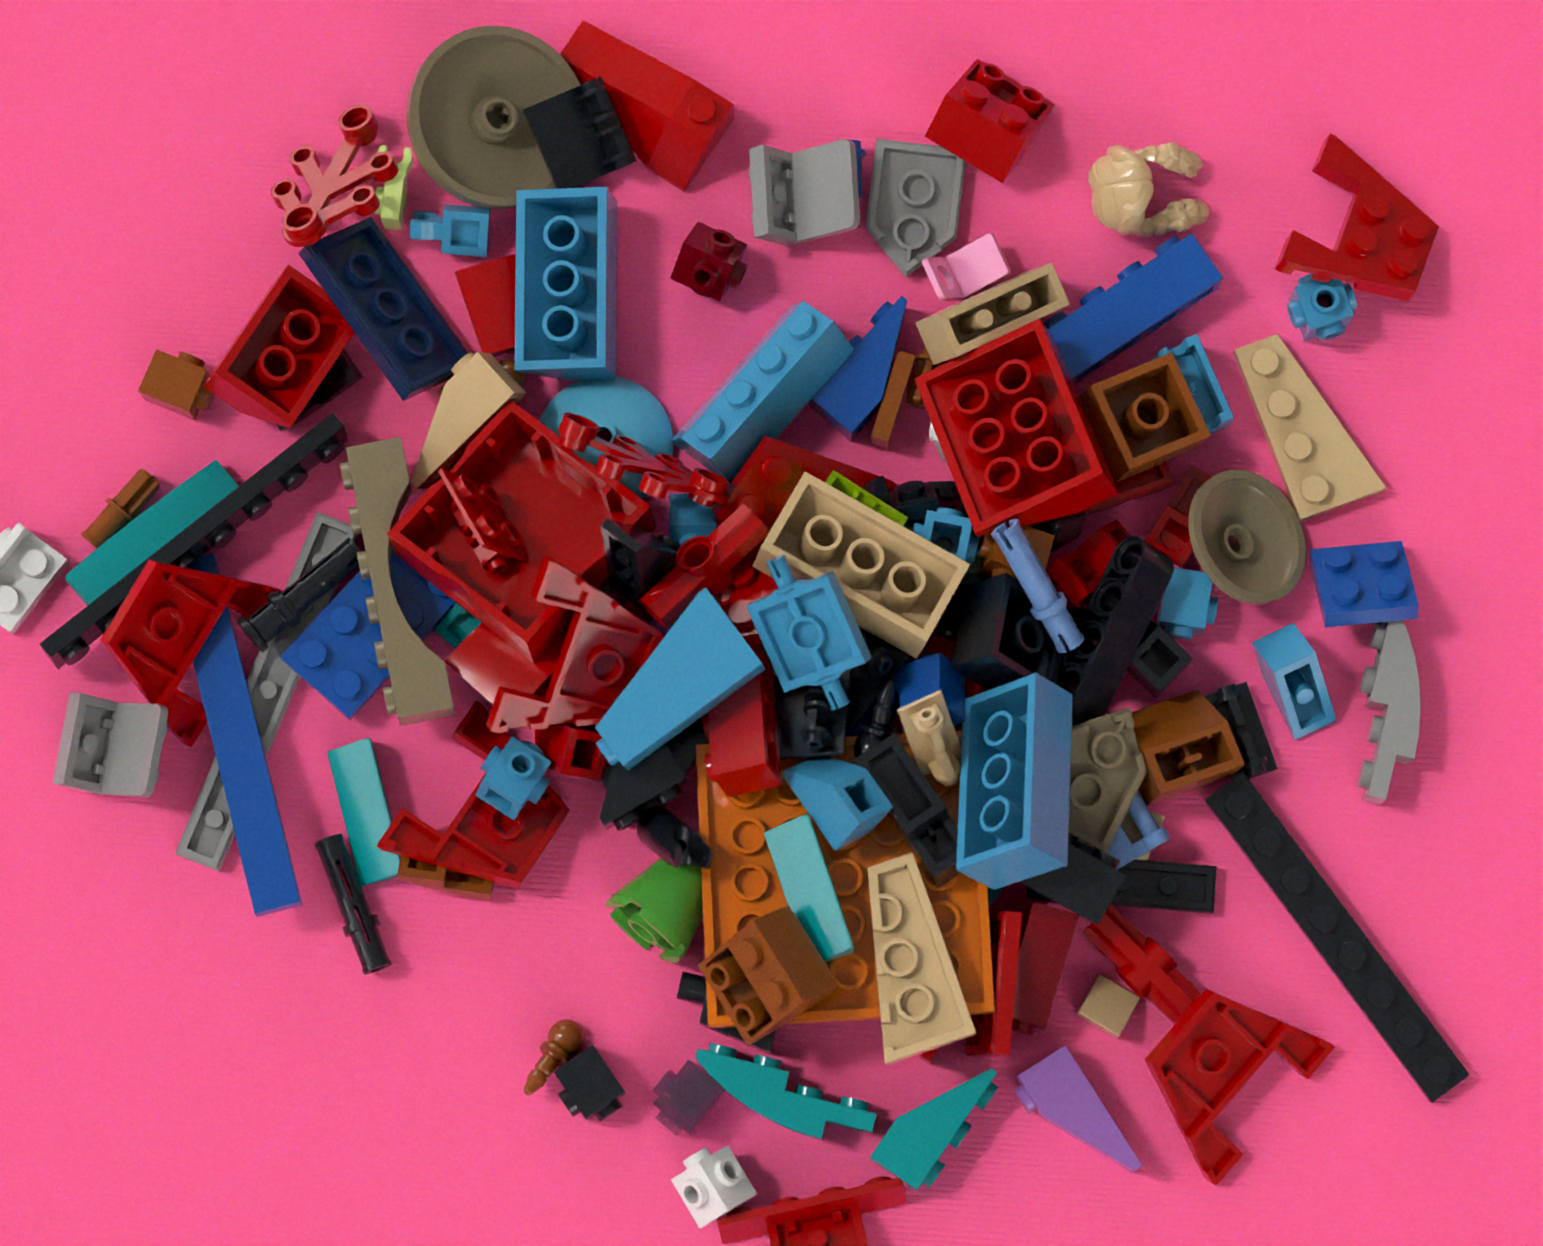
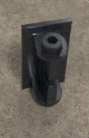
M1247 682L1235 685V683L1219 688L1217 692L1205 695L1204 697L1228 721L1245 763L1242 768L1231 776V779L1233 780L1242 772L1248 779L1277 770L1278 768Z

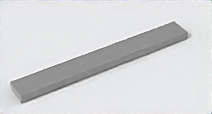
M317 512L286 588L290 587L309 569L328 556L348 537L356 544L360 534L353 535L350 524ZM339 583L299 615L301 617L298 621L299 624L294 628L286 627L267 643L268 649L263 653L259 650L247 683L266 759L300 680V677L281 661L280 656L333 600ZM215 756L175 854L220 872L235 837V832Z

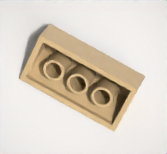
M804 472L763 542L752 567L773 578L766 562L780 555H785L795 580H810L834 571L857 625L917 659L970 564L813 475Z

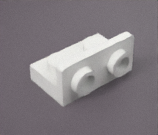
M20 522L13 529L7 527L0 534V626L12 635L69 564V561L30 532Z

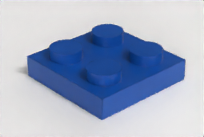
M1402 541L1310 549V566L1325 627L1418 619L1419 605Z

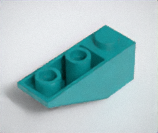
M991 1068L898 1117L869 1159L896 1178L902 1179L903 1183L915 1191L921 1183L930 1188L945 1166L938 1159L947 1145L950 1144L957 1149L972 1127L971 1124L965 1121L966 1117L975 1105L983 1110L999 1086L991 1082L997 1072Z

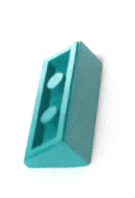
M362 739L328 751L327 754L361 887L397 878L400 855L382 851L377 847L379 840L393 820L372 739Z
M809 814L797 817L764 832L787 904L793 910L824 962L854 953V947Z

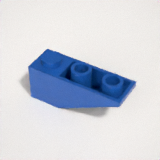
M903 296L893 305L886 301L877 310L870 320L874 327L863 339L857 334L849 341L855 350L810 400V407L850 442L880 409L906 311L907 299Z

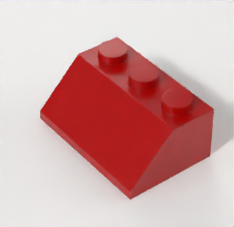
M288 264L275 279L203 387L242 414L290 428L353 336L354 331L324 289Z

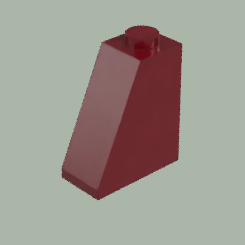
M1033 902L1030 906L1020 938L1012 1031L1033 1036L1035 1028L1040 1030L1046 1028L1079 919L1078 914Z

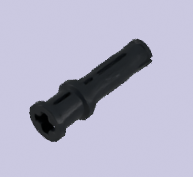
M348 537L290 587H287L281 593L278 590L275 593L271 592L267 596L268 601L248 618H239L236 621L252 643L263 653L268 649L267 643L286 627L294 628L299 624L298 621L301 619L299 615L308 606L322 597L359 566L357 552H361V550Z

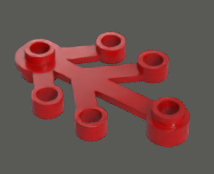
M363 104L354 105L340 115L338 125L344 135V139L324 175L319 168L320 160L313 147L301 146L290 154L289 161L295 173L304 177L313 194L307 204H302L300 202L302 194L296 182L289 178L276 182L271 188L270 193L277 207L284 209L286 212L282 219V235L289 245L294 247L311 246L318 242L325 234L329 224L352 212L359 216H367L379 208L380 200L374 188L370 185H358L372 178L379 183L393 179L398 173V166L392 154L385 151L376 153L367 162L347 172L359 148L369 145L377 137L379 125L369 106ZM356 187L348 197L328 206L331 199Z
M574 413L564 414L558 429V433L561 435L559 443L577 452H585L587 446L604 452L601 453L595 467L599 474L613 480H621L624 471L644 474L638 488L645 494L659 499H664L668 490L689 493V499L706 507L712 508L715 503H726L729 496L726 491L729 482L721 475L703 468H694L692 472L683 465L682 461L665 453H657L655 458L644 450L638 442L623 435H614L612 443L596 437L599 426L592 420Z

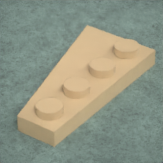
M1278 334L1234 349L1233 355L1291 505L1300 522L1379 494L1387 489Z
M913 852L868 867L883 1050L886 1066L976 1035V1031Z

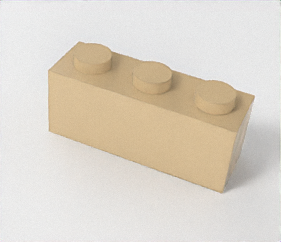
M1051 262L1011 278L917 321L915 324L933 365L967 353L1028 323L1070 305Z

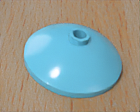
M616 377V379L576 381L561 390L550 401L540 418L542 424L560 437L558 429L564 414L574 413L595 422L599 426L598 432L602 430L610 432L612 439L609 443H612L614 435L618 434L635 440L655 458L657 453L673 455L672 428L663 406L647 389L625 378ZM590 446L586 447L585 452L571 450L578 457L594 466L597 465L601 453H604ZM624 471L622 479L617 480L641 499L645 500L649 497V495L638 488L644 474Z

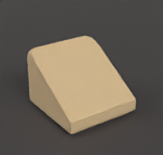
M1099 974L1076 1015L1111 1036L1118 1038L1140 997Z

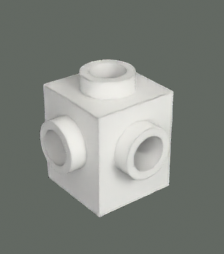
M728 1145L713 1154L709 1152L707 1147L703 1148L682 1161L687 1170L671 1179L700 1229L757 1195Z

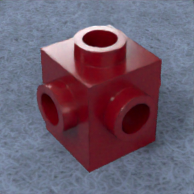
M697 222L682 244L670 279L691 288L698 295L720 301L729 287L735 289L739 287L745 275L748 264L741 260L747 244L735 239L724 230L713 229Z

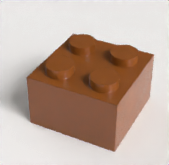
M1172 352L1090 385L1079 397L1115 483L1192 452L1211 437Z

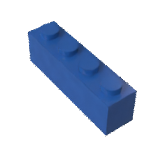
M1192 233L1181 241L1177 236L1168 239L1154 251L1157 257L1143 266L1140 261L1132 263L1117 275L1118 283L1106 291L1102 286L1093 289L1079 300L1080 308L1068 316L1064 311H1061L1044 323L1058 345L1073 384H1076L1220 287L1223 280L1222 275Z

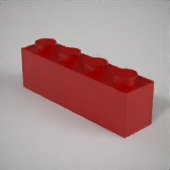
M763 644L752 645L750 648L761 661L765 670L702 716L703 729L708 741H710V754L705 755L706 772L710 781H716L727 797L781 785L774 670Z

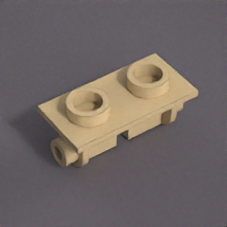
M941 690L897 709L917 767L924 776L932 773L935 780L945 786L957 783L961 769L958 760H961V746Z

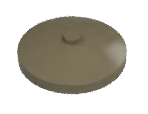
M482 26L462 31L444 41L430 53L413 78L406 104L407 130L413 151L432 180L455 198L487 209L516 208V190L556 189L523 113V109L580 86V83L563 57L550 45L530 33L504 26Z

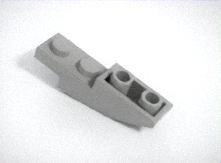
M1403 620L1375 623L1370 642V648L1377 649L1374 666L1366 665L1360 685V693L1367 694L1364 707L1380 710L1382 714L1381 716L1374 715L1372 718L1368 742L1375 743L1371 761L1363 760L1357 787L1364 788L1362 801L1378 805L1382 804L1387 798L1395 761L1404 764L1411 763L1415 759L1419 737L1421 712L1420 683L1415 654Z

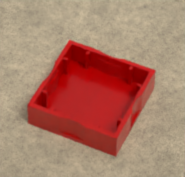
M510 399L466 447L462 457L450 472L460 476L462 474L466 475L470 480L481 484L487 483L497 492L502 501L499 509L505 519L514 524L521 533L523 543L520 545L529 560L523 562L511 557L506 561L508 568L497 575H493L490 570H484L474 552L475 548H472L468 542L470 537H466L463 534L462 528H460L449 509L451 493L443 479H440L426 490L390 529L387 536L396 557L534 663L571 623L575 612L574 610L535 601L531 593L544 555L552 557L601 590L609 581L600 525L606 519L645 527L651 533L656 529L651 506L619 481L599 474L595 470L596 466L586 462L569 448L559 443L560 437Z

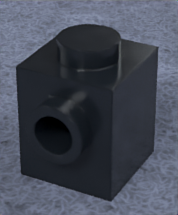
M593 1045L554 1071L565 1088L558 1095L573 1117L581 1112L586 1120L596 1116L599 1122L623 1107L619 1099L626 1092Z

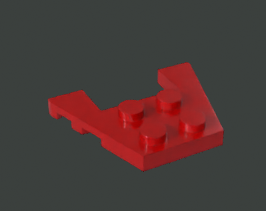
M1330 133L1322 143L1312 172L1353 193L1334 248L1331 250L1293 230L1285 240L1275 270L1289 275L1294 270L1311 273L1312 280L1328 283L1331 278L1354 283L1355 290L1409 301L1417 290L1439 226L1337 136Z
M764 436L727 487L726 491L729 496L726 503H716L711 512L719 525H721L733 512L744 504L753 511L770 532L804 472L826 482L834 470L859 487L879 476ZM884 478L888 491H892L896 484L892 480ZM766 537L744 558L757 556Z
M544 555L531 593L535 601L574 610L575 612L546 695L539 696L499 686L486 723L491 732H508V728L529 727L530 730L548 729L549 725L574 723L575 726L597 725L665 636L659 628L552 557Z
M148 560L102 636L101 642L150 704H159L167 707L168 728L178 741L192 748L206 725L207 718L204 706L179 691L177 687L226 606L242 617L248 618L268 601L267 596L271 592L275 593L278 590L281 593L282 590L266 584Z
M476 700L454 731L451 739L483 760H486L495 745L504 749L510 737L506 732L495 733L488 729L486 723L489 712ZM481 779L444 834L401 808L379 840L377 847L382 851L518 889L568 815L570 809L549 785L536 805L528 800L516 819L512 820L475 796L482 781Z
M1205 989L1145 1058V1062L1204 1178L1217 1186L1243 1156V1153L1212 1125L1215 1118L1273 1051L1282 1057L1299 1075L1309 1079L1335 1047L1322 1038L1209 989Z

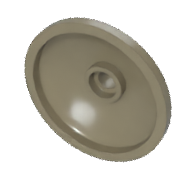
M1227 470L1218 473L1199 487L1191 502L1188 527L1194 554L1208 578L1225 594L1247 604H1269L1289 594L1302 576L1306 559V545L1300 520L1285 495L1267 479L1246 470Z

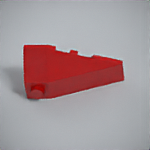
M584 20L560 53L576 75L580 85L601 77L613 107L617 112L619 121L622 123V128L628 142L639 160L648 170L685 192L734 120V104L695 79Z

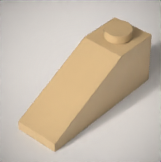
M470 352L463 356L451 369L454 376L444 385L411 480L417 489L429 488L440 480L441 476L438 471L441 468L449 471L460 460L466 447L510 399L517 404L527 394L491 353L477 352L474 355Z

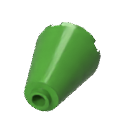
M660 858L615 892L605 903L606 908L615 907L614 911L610 914L611 918L638 945L648 950L654 944L664 950L659 956L660 959L677 963L685 955L703 918L701 867L699 865H686L675 868Z

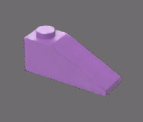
M1066 1045L1015 1077L1020 1086L1015 1088L1014 1092L1028 1114L1036 1110L1042 1119L1129 1172H1134L1142 1167V1164Z

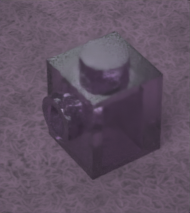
M688 1060L677 1074L669 1070L652 1090L658 1096L653 1105L660 1110L655 1119L676 1136L682 1129L691 1135L726 1090L693 1062Z

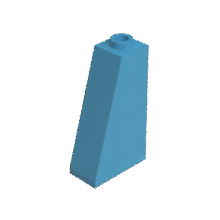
M704 588L695 596L595 727L602 737L595 744L611 766L620 761L627 770H630L765 670L761 661L707 588Z

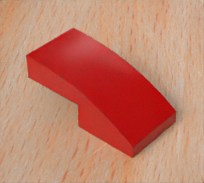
M1191 465L1145 539L1146 542L1169 555L1174 564L1180 568H1183L1193 552L1188 527L1191 502L1199 487L1212 477L1194 465Z

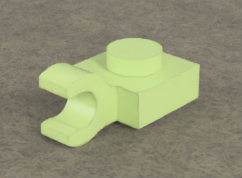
M381 145L378 153L388 152L386 145ZM404 148L403 160L397 164V175L390 181L385 182L384 187H377L376 189L380 206L374 214L381 215L380 218L384 229L403 231L408 192L407 179L409 171L413 166V155L410 148Z

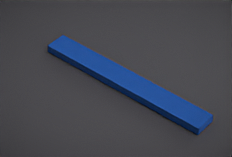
M214 553L198 558L200 563L195 568L196 570L221 575ZM226 606L195 657L193 665L254 913L257 917L303 904L230 610Z

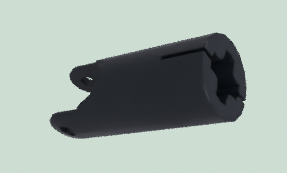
M653 807L643 813L642 819L637 824L638 837L668 865L675 868L686 865H699L705 870L709 869L712 863V850L689 826L667 808Z

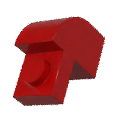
M1118 520L1101 526L1076 550L1059 557L1046 569L1053 578L1052 583L1057 592H1063L1067 600H1071L1079 609L1090 602L1118 544L1131 536Z
M574 723L549 725L548 729L535 730V745L544 752L545 758L551 761L548 769L564 775L601 781L606 758L595 744L602 739L599 732L595 729V725L575 726Z

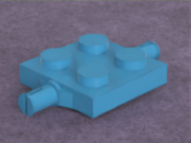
M780 555L766 562L778 588L770 595L752 601L746 608L784 693L804 685H821L830 704V709L836 710L850 703L838 677L846 670L866 663L872 656L834 571L810 580H795L786 561V556Z

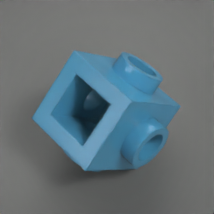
M1312 274L1298 280L1299 285L1295 286L1289 297L1290 302L1287 303V311L1293 327L1300 329L1303 340L1306 341L1319 337L1320 341H1324L1346 332L1345 327L1349 325L1354 316L1353 310L1357 309V302L1351 285L1349 283L1343 284L1341 280L1333 278L1328 283L1312 280ZM1326 296L1330 307H1321L1316 299Z
M937 508V511L927 510L924 524L915 523L914 533L933 544H936L939 540H947L952 545V551L949 553L965 562L974 563L979 537L970 534L972 525L970 519L964 517L965 514L963 512L949 508Z
M512 736L504 749L495 745L480 769L487 774L482 779L475 796L512 820H515L527 801L529 800L536 805L551 781L544 776L551 761L545 758L544 752L535 744L529 741H519Z

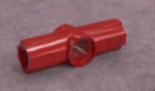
M742 504L708 537L696 536L684 542L676 554L677 566L646 593L639 602L664 629H668L704 588H707L713 597L724 592L733 580L732 568L769 534V530L752 510Z
M1112 904L1108 906L1098 925L1092 922L1082 932L1087 940L1116 967L1115 972L1138 996L1144 1000H1150L1174 1025L1201 995V992L1176 969L1178 965L1172 957L1150 937L1145 938Z

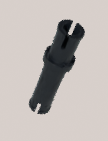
M332 835L314 844L315 848L318 850L331 889L346 924L342 928L345 937H351L363 967L364 975L390 966L392 962L388 958L377 928L380 925L378 915H372L358 875L344 844L343 835ZM337 864H339L341 867L342 873L346 880L352 899H350L347 894L344 883L337 868ZM354 910H357L370 944H367Z

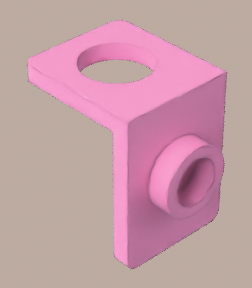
M991 233L980 237L947 257H927L922 260L925 271L940 301H963L1006 277L1011 272L995 235ZM938 271L945 278L948 288L942 283Z

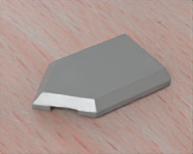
M876 139L866 229L906 278L923 265V259L934 257L956 240L966 161L941 146Z

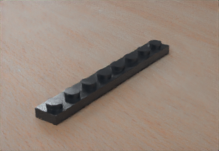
M331 413L43 640L40 646L50 661L59 669L66 663L67 665L77 663L89 652V645L105 633L148 560L195 569L200 563L199 557L211 548L217 550L228 544L236 535L235 529L248 519L254 521L262 517L271 508L272 500L283 491L292 492L300 487L307 480L308 472L321 461L326 464L339 456L345 448L344 443L348 441L342 423Z
M1242 772L1204 800L1428 1101L1433 1103L1468 1077L1470 1074L1245 774Z

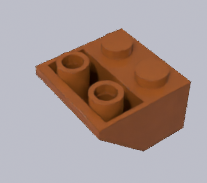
M1199 690L1131 712L1135 724L1133 729L1139 750L1143 753L1148 770L1139 787L1147 806L1229 778L1245 765L1228 721Z
M789 905L752 920L698 965L747 1046L757 1042L809 1010L839 986Z

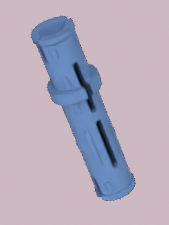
M1009 520L1010 528H1008L1006 522L1002 523L992 531L991 536L996 540L1033 605L1030 612L1034 619L1042 621L1058 653L1067 652L1066 644L1070 651L1075 649L1084 641V636L1079 631L1066 608V603L1068 602L1066 596L1061 591L1057 592L1023 532L1019 520Z

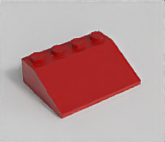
M1040 318L914 378L973 530L978 537L991 534L996 527L1004 522L1010 528L1009 520L1018 519L1022 527L1077 514L1119 494L1058 345Z

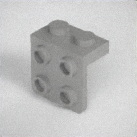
M841 139L794 153L766 145L749 148V178L751 181L753 209L751 218L754 227V238L789 247L851 231L858 227L860 211L856 146L854 142Z
M70 692L52 784L97 795L149 798L153 794L159 777L158 766L161 749L168 728L167 707L159 704L120 703L83 693Z

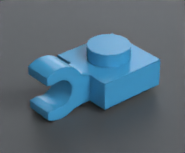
M445 204L443 217L432 212L413 211V219L410 220V238L417 240H442L441 253L487 257L490 209Z

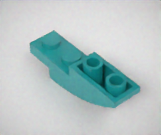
M709 1043L708 1051L697 1049L696 1060L716 1083L744 1106L777 1125L818 1140L822 1139L826 1122L867 1133H872L877 1114L868 1112V1102L842 1096L840 1104L822 1100L824 1091L796 1084L794 1092L786 1091L789 1072L781 1070L783 1062L781 1060L755 1054L753 1062L735 1058L736 1049L714 1043Z

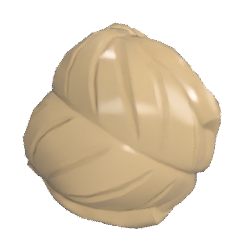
M1175 142L1161 144L1158 147L1155 145L1146 146L1144 149L1131 150L1122 145H1113L1107 149L1105 156L1098 158L1089 170L1088 182L1092 191L1091 204L1094 216L1101 224L1118 231L1121 235L1132 234L1146 238L1151 237L1153 234L1161 236L1167 232L1188 230L1191 226L1203 224V222L1208 220L1209 206L1203 204L1201 199L1194 200L1191 198L1173 201L1167 205L1164 211L1157 213L1152 218L1145 219V210L1154 191L1152 172L1148 166L1149 163L1156 162L1169 171L1185 174L1190 178L1196 177L1198 170L1203 167L1199 155L1194 151H1188L1184 147L1179 148V145Z

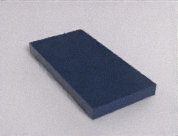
M371 217L325 236L311 246H304L299 256L403 401L435 387L454 376L451 369L463 356L468 354L467 350Z

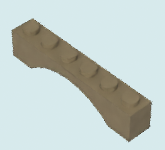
M397 437L346 447L348 462L340 463V469L345 490L354 489L357 506L349 507L348 510L353 535H363L366 550L357 552L362 580L371 578L374 596L365 597L370 624L380 623L383 641L374 642L379 670L388 668L391 686L383 687L388 715L397 713L400 726L455 716L445 662L426 647L409 626L397 603L392 585L390 563L392 546L387 533L398 522L401 511L412 493L402 439Z

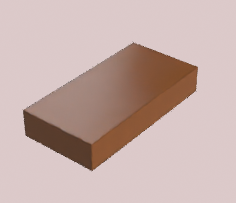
M904 351L897 353L871 434L870 443L874 447L884 450L888 449L914 367L916 355Z

